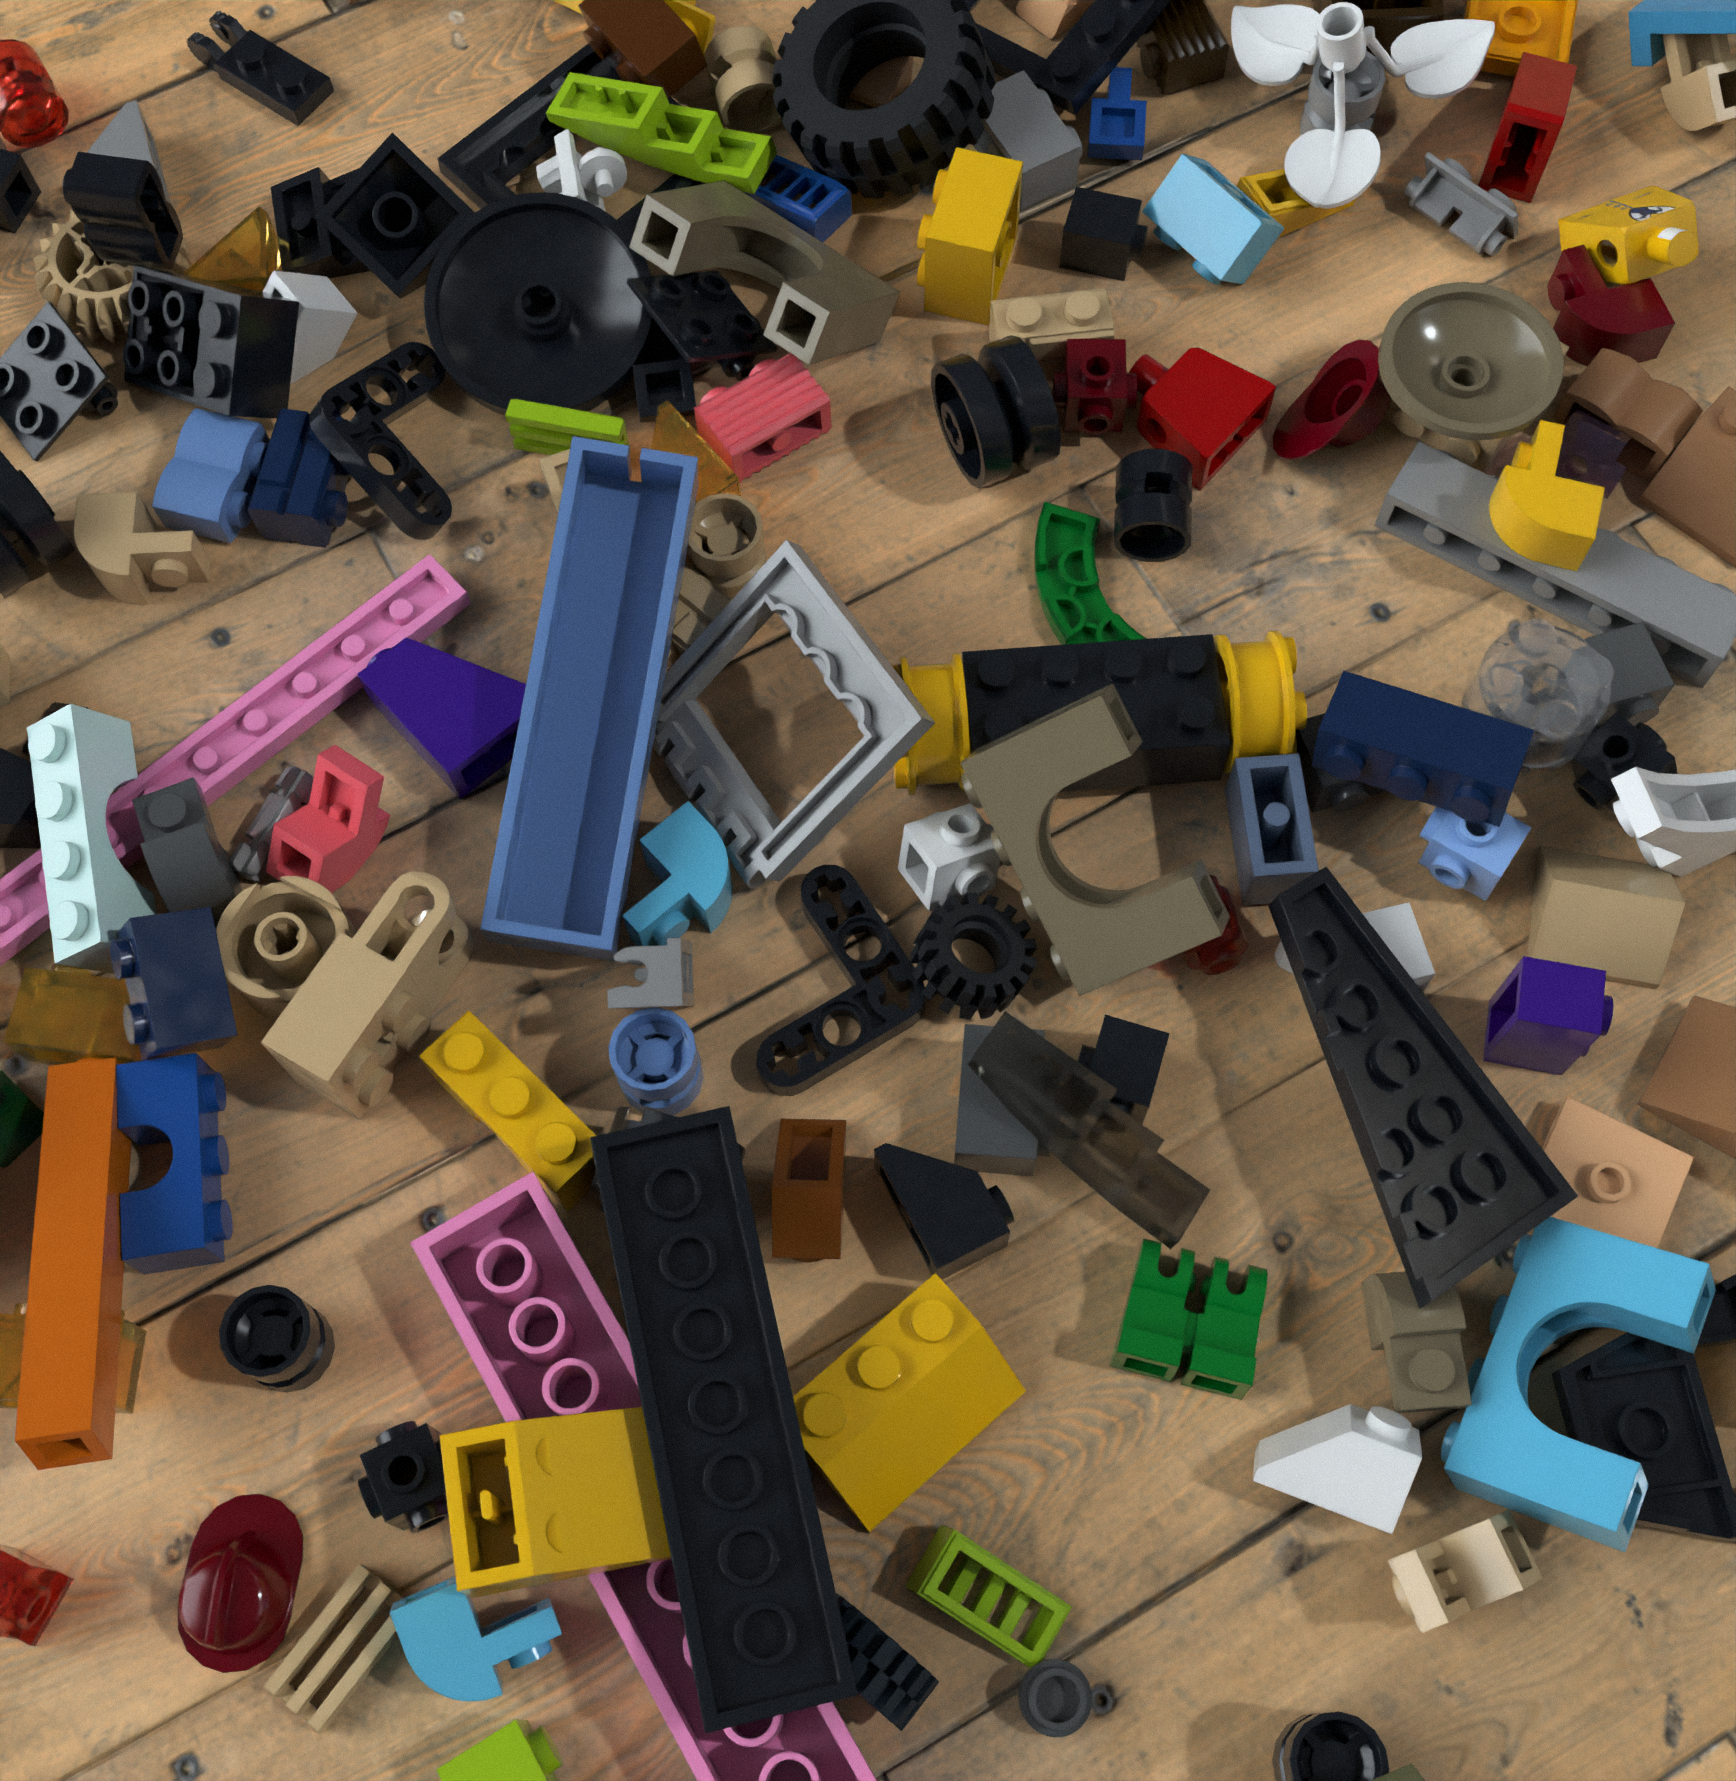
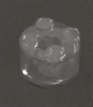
M1544 619L1527 620L1520 627L1501 635L1488 648L1463 695L1462 707L1533 729L1534 733L1520 772L1528 773L1531 768L1551 767L1549 770L1562 767L1575 757L1605 714L1611 698V682L1614 677L1613 667L1606 657L1600 655L1587 641L1573 632L1553 626Z

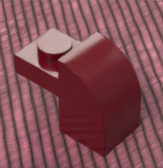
M1584 244L1562 251L1547 287L1551 305L1554 309L1560 310L1553 329L1559 341L1569 346L1566 356L1586 366L1591 363L1602 348L1630 356L1638 363L1656 359L1674 327L1675 321L1652 279L1647 278L1635 283L1608 289Z

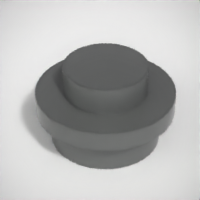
M1047 1659L1036 1663L1024 1675L1018 1693L1019 1707L1024 1719L1037 1732L1049 1737H1064L1079 1730L1088 1719L1092 1707V1691L1086 1676L1078 1667L1064 1660Z

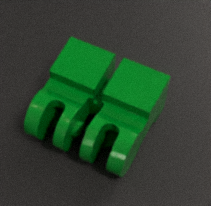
M1143 1238L1110 1367L1171 1382L1180 1366L1181 1358H1184L1185 1364L1180 1385L1242 1400L1253 1386L1257 1359L1254 1357L1260 1317L1266 1294L1267 1269L1248 1264L1243 1276L1240 1292L1236 1295L1229 1292L1226 1286L1229 1259L1214 1256L1209 1274L1206 1275L1200 1286L1199 1294L1204 1295L1202 1311L1198 1314L1184 1309L1188 1291H1194L1196 1275L1193 1271L1195 1251L1181 1248L1173 1277H1164L1158 1270L1161 1242Z

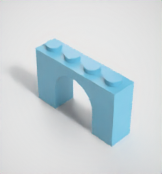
M1549 1217L1535 1227L1532 1235L1525 1234L1522 1236L1517 1245L1513 1260V1271L1517 1273L1515 1282L1509 1296L1501 1295L1497 1299L1490 1319L1489 1330L1490 1334L1494 1335L1488 1353L1485 1359L1481 1357L1475 1359L1467 1377L1472 1405L1466 1408L1461 1423L1453 1421L1448 1427L1442 1443L1441 1460L1445 1462L1444 1469L1457 1490L1625 1553L1649 1486L1641 1463L1568 1438L1544 1425L1530 1411L1528 1404V1383L1531 1371L1539 1356L1551 1343L1573 1331L1592 1327H1605L1625 1331L1694 1354L1716 1291L1709 1263Z

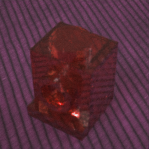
M0 1544V1637L19 1639L30 1646H36L74 1578L17 1548Z

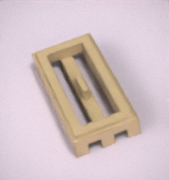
M359 1564L263 1687L273 1696L281 1698L286 1703L285 1706L292 1712L301 1715L317 1733H324L398 1637L391 1615L320 1707L315 1705L311 1699L384 1604L391 1608L394 1602L404 1597L366 1566ZM366 1588L372 1592L298 1689H296L292 1685L293 1681Z

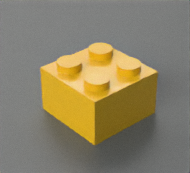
M956 147L949 169H939L932 197V203L936 207L933 215L926 213L923 215L917 238V249L925 250L917 272V285L924 287V311L989 326L991 300L998 299L1017 240L1023 161Z

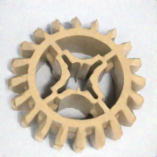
M70 210L69 222L66 224L52 223L54 237L39 240L42 254L33 258L35 271L37 272L34 276L37 282V290L42 296L44 304L47 302L52 303L75 334L81 332L91 342L104 335L105 338L115 344L121 334L128 333L130 315L128 292L132 285L134 265L105 262L100 259L91 243L85 238L84 223ZM183 240L172 271L158 270L192 277V270L190 268L192 265L190 261L191 255Z

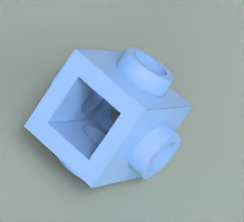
M1436 807L1419 834L1421 838L1429 843L1418 863L1428 868L1432 876L1440 883L1455 889L1463 888L1486 901L1532 827L1507 814V811H1505L1501 825L1498 827L1482 821H1468L1460 818L1452 811Z

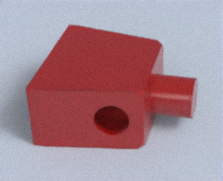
M1199 347L1189 348L1170 369L1148 354H1144L1129 371V373H1137V391L1144 395L1141 400L1137 429L1140 435L1154 449L1175 451L1185 456L1192 464V486L1199 491L1267 421L1276 386L1271 382Z

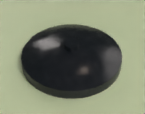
M541 192L514 195L491 203L469 216L449 235L438 251L428 274L424 295V316L428 336L439 361L449 377L470 398L480 405L503 415L506 414L510 399H520L581 411H588L608 400L633 376L632 366L641 364L651 343L655 327V320L626 283L628 278L651 276L645 258L629 248L632 240L630 233L613 216L601 208L576 197L558 193Z

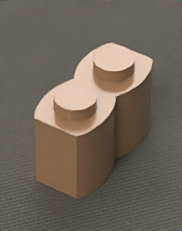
M1602 348L1566 392L1553 415V419L1557 424L1565 425L1564 430L1579 441L1593 447L1602 448L1608 457L1623 469L1636 476L1652 480L1693 427L1703 410L1682 388L1652 379L1632 357Z

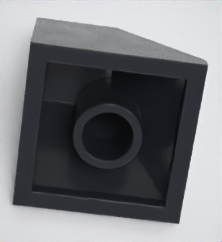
M392 132L315 217L401 299L426 285L432 263L443 243L464 220L475 212Z

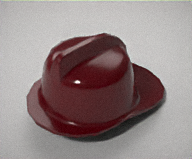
M1358 339L1340 348L1328 359L1312 383L1288 408L1278 422L1273 435V449L1280 458L1296 460L1308 457L1324 448L1327 444L1335 447L1351 445L1368 437L1382 423L1390 408L1391 396L1387 392L1380 375L1378 364L1379 348L1372 341Z
M262 1494L236 1496L217 1506L200 1524L190 1548L182 1586L178 1595V1631L187 1652L202 1666L222 1673L247 1671L267 1660L284 1640L291 1620L303 1561L304 1536L296 1515L280 1500Z

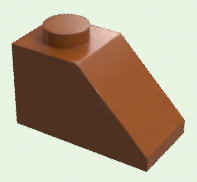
M780 1119L771 1186L772 1258H792L804 1263L817 1262L822 1259H841L846 1120Z

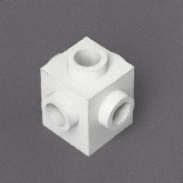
M971 803L945 812H936L926 818L904 825L898 870L929 912L933 911L938 904L942 906L946 899L953 895H957L959 901H961L966 892H977V896L980 897L987 891L995 888L1000 858L992 843L991 832L994 829L992 825L987 824Z

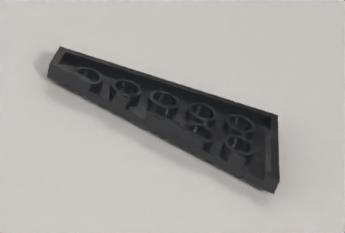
M1326 866L1278 894L1268 907L1420 1309L1577 1198L1578 1195Z

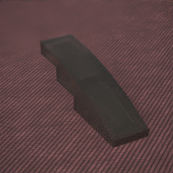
M1005 1011L967 1065L1009 1112L1065 1166L1117 1210L1169 1249H1172L1181 1240L1210 1189L1157 1152L1164 1139L1110 1102L1117 1091L1116 1088Z

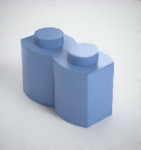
M195 408L190 413L180 432L174 457L162 472L153 498L152 507L166 528L178 531L193 530L195 535L232 543L240 529L249 525L251 517L247 510L270 441L261 423Z

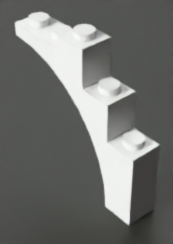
M1634 767L1611 779L1620 800L1613 803L1616 817L1624 831L1630 837H1636L1642 855L1652 867L1658 866L1661 870L1682 877L1736 852V769L1687 775L1656 773Z

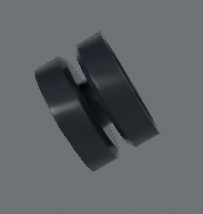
M1010 335L984 345L979 352L978 362L973 357L962 353L934 365L931 370V389L941 430L954 460L971 485L980 489L1006 479L1012 472L1013 462L1019 467L1029 470L1054 460L1060 454V425L1051 390L1033 352L1020 337Z
M0 451V594L6 598L30 582L29 569L12 547L18 541L23 544L39 564L47 567H52L73 553L75 549L53 518L56 515L40 492L22 470L19 469L17 471Z

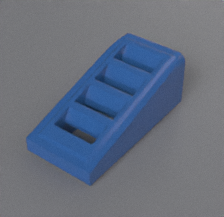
M779 155L775 156L762 181L771 173L775 177L764 187L759 185L755 194L744 192L821 242L827 240L852 216L850 189L832 178ZM784 183L789 185L782 193H775ZM798 193L802 194L796 202L791 200ZM812 202L817 204L813 209L808 207Z

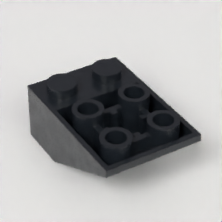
M134 265L132 285L128 292L130 315L128 338L123 351L125 365L124 381L228 416L277 419L278 413L282 408L288 409L299 309L298 301L253 289Z

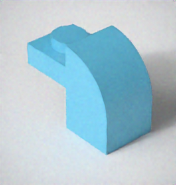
M687 801L639 840L646 865L663 883L622 915L629 937L636 946L667 945V938H680L686 932L690 925L689 920L694 916L711 934L720 925L729 910L733 894V884L725 845L714 827Z
M455 1576L394 1602L389 1612L405 1656L414 1673L435 1692L460 1701H484L503 1695V1682L496 1664L508 1659L511 1668L515 1669L534 1662L553 1650L549 1640L562 1635L560 1623L550 1597L482 1627L471 1597L457 1592Z

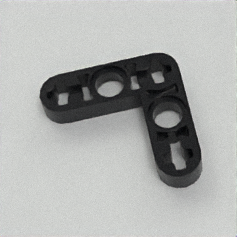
M409 342L328 389L312 409L309 421L316 437L398 529L414 539L427 540L434 537L451 517L452 505L450 498L387 425L426 401L444 380L446 370L431 347L419 342ZM406 369L408 371L416 369L420 372L411 377L407 383L402 378ZM366 385H376L382 388L390 397L391 405H383L376 402L367 392ZM351 406L356 413L351 421L345 419L339 422L335 419V417L346 413ZM368 454H379L386 458L392 465L394 474L385 475L377 471L370 463ZM401 482H404L406 486L399 492L396 488ZM421 505L427 509L422 514L416 510Z
M837 865L816 867L805 876L801 884V903L806 918L852 987L771 1034L761 1043L757 1052L756 1062L758 1074L762 1084L770 1092L779 1096H794L804 1092L911 1028L921 1019L925 1011V996L922 994L925 985L923 981L915 982L912 974L915 967L910 963L909 958L855 878L846 869ZM827 886L831 892L842 889L840 892L841 908L847 919L840 925L838 924V915L830 903L824 901L816 904L819 901V888ZM857 933H869L880 941L881 949L879 954L873 959L857 961L852 959L845 951L844 946L847 940ZM891 962L895 965L888 967V979L895 990L899 993L905 992L908 989L911 991L908 995V1008L900 1010L895 1003L889 1004L886 1007L883 1006L886 1001V989L878 975ZM872 978L869 982L864 981V979ZM837 1016H848L859 1024L861 1032L852 1044L837 1046L830 1043L824 1036L823 1029L826 1023ZM808 1033L813 1034L817 1050L825 1057L824 1060L817 1062L815 1053L812 1050L797 1061L798 1073L789 1077L784 1070H779L775 1073L771 1072L776 1067L775 1054L784 1051L789 1058L799 1055L808 1049L807 1040L804 1035Z

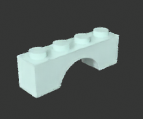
M69 704L27 727L28 749L32 768L55 964L114 974L110 956V945L112 940H117L116 933L129 918L156 914L154 893L139 884L125 870L112 848L106 827V807L111 793L138 778L131 724L129 721Z

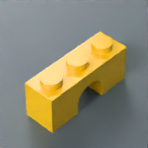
M469 1010L419 1055L434 1079L478 1123L482 1121L513 1153L528 1173L534 1172L543 1188L567 1212L591 1189L590 1186L596 1166L590 1137L597 1135Z

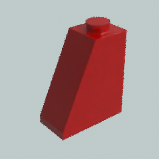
M1523 52L1478 184L1484 191L1496 189L1507 197L1528 203L1532 202L1565 119L1577 69L1576 65Z

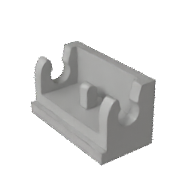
M667 938V945L626 947L614 955V960L640 966L644 964L646 968L636 969L634 977L638 981L645 982L637 987L623 985L608 989V1009L694 1006L693 951L691 941L682 938Z

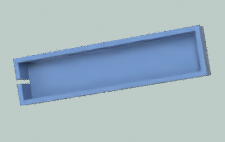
M576 436L572 437L480 928L488 942L615 962L613 957L617 953L622 915L624 914L699 485L698 457L641 448L640 470L642 482L631 481L632 468L629 445Z

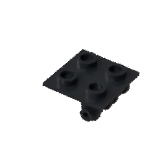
M718 271L685 273L677 276L659 275L628 278L626 282L687 363L717 360L726 376L735 377L738 381H742L749 376L751 370L755 367L753 361L756 355L774 353L778 349L773 341L763 335L764 330L758 319L748 311L733 292L728 281Z
M47 302L0 357V416L32 459L37 462L83 408L98 412L101 415H107L118 406L117 389L112 383L108 382L109 376L50 302Z

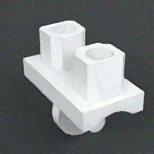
M566 129L554 136L557 155L536 166L538 180L546 193H558L576 197L605 211L603 197L611 196L617 192L627 180V169L623 157L616 151L597 147L582 156L575 149L573 134L569 129Z

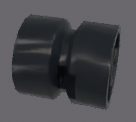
M1144 449L1130 453L1118 463L1115 498L1118 506L1115 509L1114 546L1122 555L1139 561L1162 562L1177 558L1186 553L1190 548L1192 539V508L1189 505L1192 502L1193 469L1192 464L1185 456L1165 449Z
M274 1285L251 1288L237 1297L224 1313L219 1329L220 1348L230 1365L268 1389L285 1393L303 1390L319 1380L330 1366L335 1349L333 1330L326 1317L289 1289Z
M1340 1711L1302 1715L1287 1724L1276 1739L1272 1757L1276 1781H1371L1389 1773L1386 1748L1376 1731L1359 1717Z

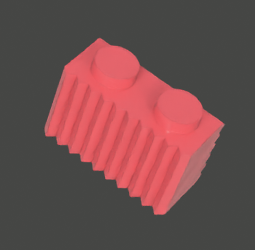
M791 353L777 361L774 359L761 361L751 370L747 378L729 388L719 386L710 390L702 398L700 404L694 407L699 437L735 483H741L744 478H750L754 472H760L764 466L770 467L773 461H780L783 455L789 456L793 450H799L802 444H809L812 438L818 439L822 433H828L832 428L831 405L828 394L823 392L821 385L817 384L808 369L804 368L802 362Z

